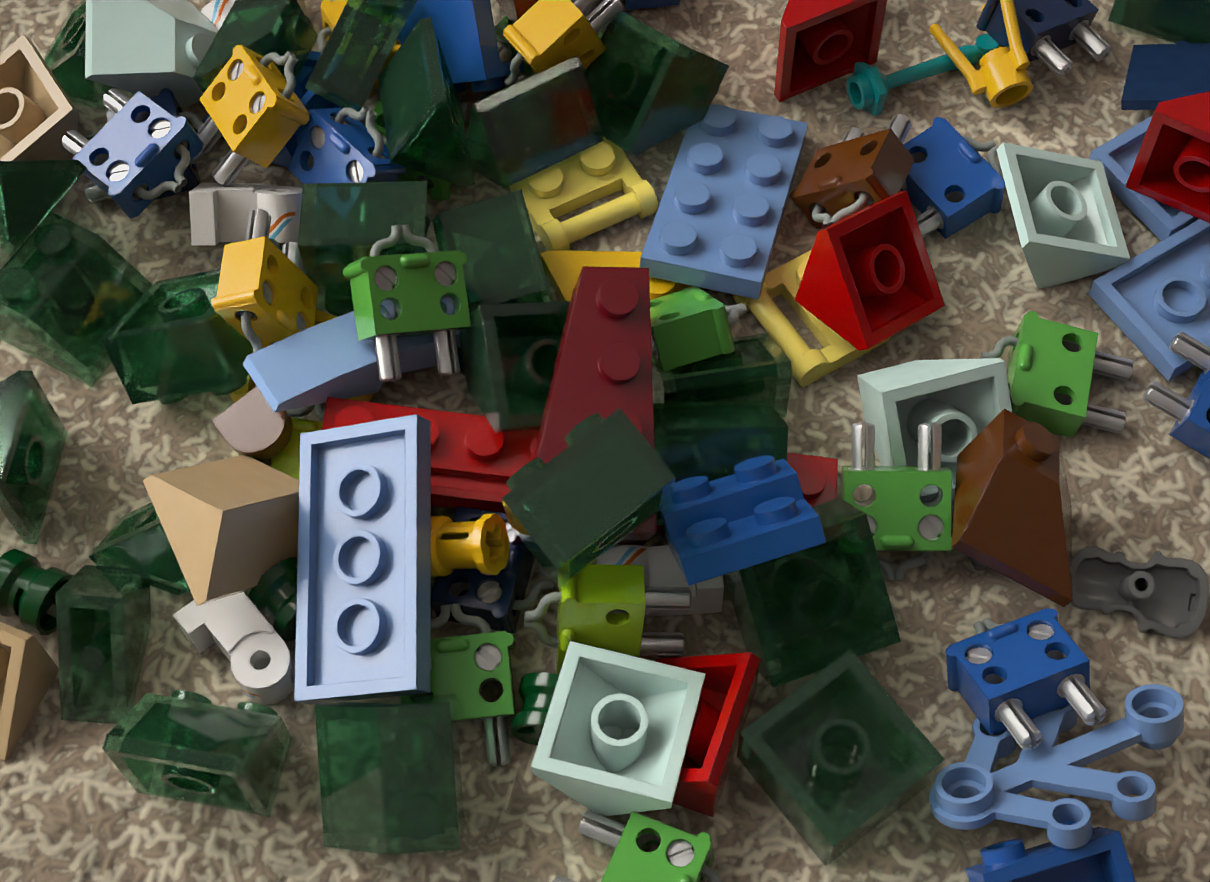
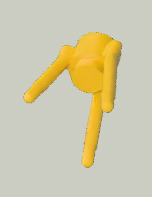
M1000 0L1009 47H1001L998 44V48L986 53L979 61L980 70L974 68L938 24L934 23L929 27L930 33L939 43L940 47L967 79L973 95L986 93L991 106L995 108L1010 106L1021 101L1032 92L1034 87L1026 70L1030 65V61L1023 48L1013 0Z

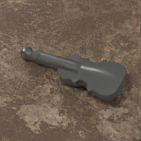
M1086 546L1072 556L1073 600L1070 602L1072 606L1081 610H1099L1103 615H1110L1115 610L1123 611L1135 618L1139 632L1152 630L1174 639L1189 636L1201 625L1208 605L1209 581L1204 569L1195 561L1184 558H1166L1160 551H1155L1147 563L1139 564L1128 561L1122 552L1109 553L1096 546ZM968 557L975 570L983 571L989 568Z

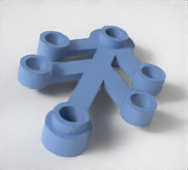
M1148 684L1139 686L1130 691L1125 698L1124 718L1057 745L1060 734L1071 730L1077 723V712L1070 704L1059 708L1058 711H1051L1034 718V725L1043 735L1041 744L1035 749L1031 745V750L1029 751L1021 750L1016 763L995 772L993 771L997 759L1004 758L1013 753L1017 745L1016 740L1008 729L995 733L998 736H988V731L980 720L976 718L972 725L974 740L965 762L946 766L935 778V783L929 793L932 814L940 823L960 830L981 828L995 819L1044 828L1047 830L1048 839L1054 845L1065 849L1079 848L1090 841L1092 837V823L1089 807L1084 802L1074 798H1061L1050 802L1017 795L1018 793L1030 788H1038L1111 801L1113 812L1120 818L1129 821L1147 819L1154 814L1157 807L1156 785L1150 776L1139 771L1113 773L1083 768V766L1137 743L1145 748L1154 750L1164 749L1174 744L1184 730L1183 699L1177 691L1164 685ZM1136 794V795H1140V796H1138V797H1128V796H1126V795ZM1063 822H1075L1076 824L1064 825V824H1061V823H1063Z

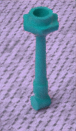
M983 34L977 37L975 45L967 44L958 48L974 66L976 63L979 64L980 59L986 53L998 48V43L990 35ZM947 54L888 75H884L875 66L864 62H857L854 66V75L847 79V94L850 102L856 109H864L866 112L878 116L883 112L889 89L954 69L960 70Z

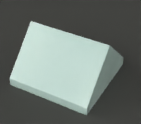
M1005 142L996 149L1021 247L1037 288L1053 287L1114 269L1130 260L1101 161Z
M570 641L531 765V773L592 812L604 817L632 813V811L644 812L672 808L705 681V673Z

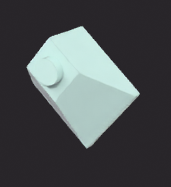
M86 0L85 79L134 94L140 91L148 98L159 95L162 89L168 88L173 92L180 107H189L200 101V97L224 67V35L189 1Z
M1000 358L915 360L857 375L865 422L875 426V451L881 466H918V426L925 422L929 424L928 466H930L931 423L934 422L942 426L941 466H947L952 471V501L955 499L957 455L1004 408L1012 412L1005 361ZM927 485L920 493V500L926 502L933 500L938 492L937 486Z

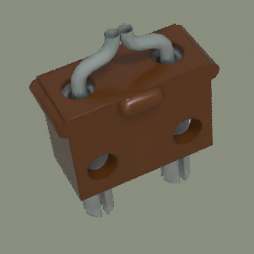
M903 114L894 115L886 130L868 135L862 133L863 131L859 128H849L841 143L817 149L797 189L790 193V198L816 229L826 228L900 192L915 161L903 145L912 125L911 120H908L909 117Z

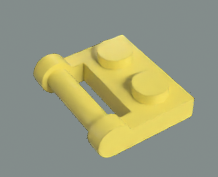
M610 131L507 175L508 187L547 250L570 251V244L637 214L641 219L656 213L659 207L652 186L647 180H642ZM622 190L625 194L561 223L556 219L617 191Z
M811 250L768 272L759 300L732 294L737 304L742 303L746 306L747 312L751 311L792 364L789 371L801 387L815 382L890 340L889 337L870 349L859 351L795 301ZM782 294L824 348L821 350L817 348L811 349L772 298Z

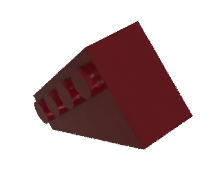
M583 266L572 292L512 545H644L657 532L649 268Z

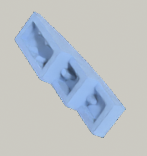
M470 281L465 282L471 327L455 332L457 348L491 342L501 327L500 322ZM354 311L302 330L247 355L243 366L274 413L326 403L327 397L346 399L377 393L383 384V381L379 380L374 340L358 341ZM433 334L397 338L401 373L436 366L437 359Z

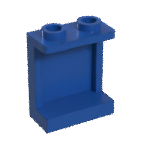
M393 0L409 88L432 86L433 95L438 96L466 91V82H470L472 92L498 89L506 86L504 76L511 74L510 64L512 61H500L490 0ZM523 61L519 65L520 72L525 71Z

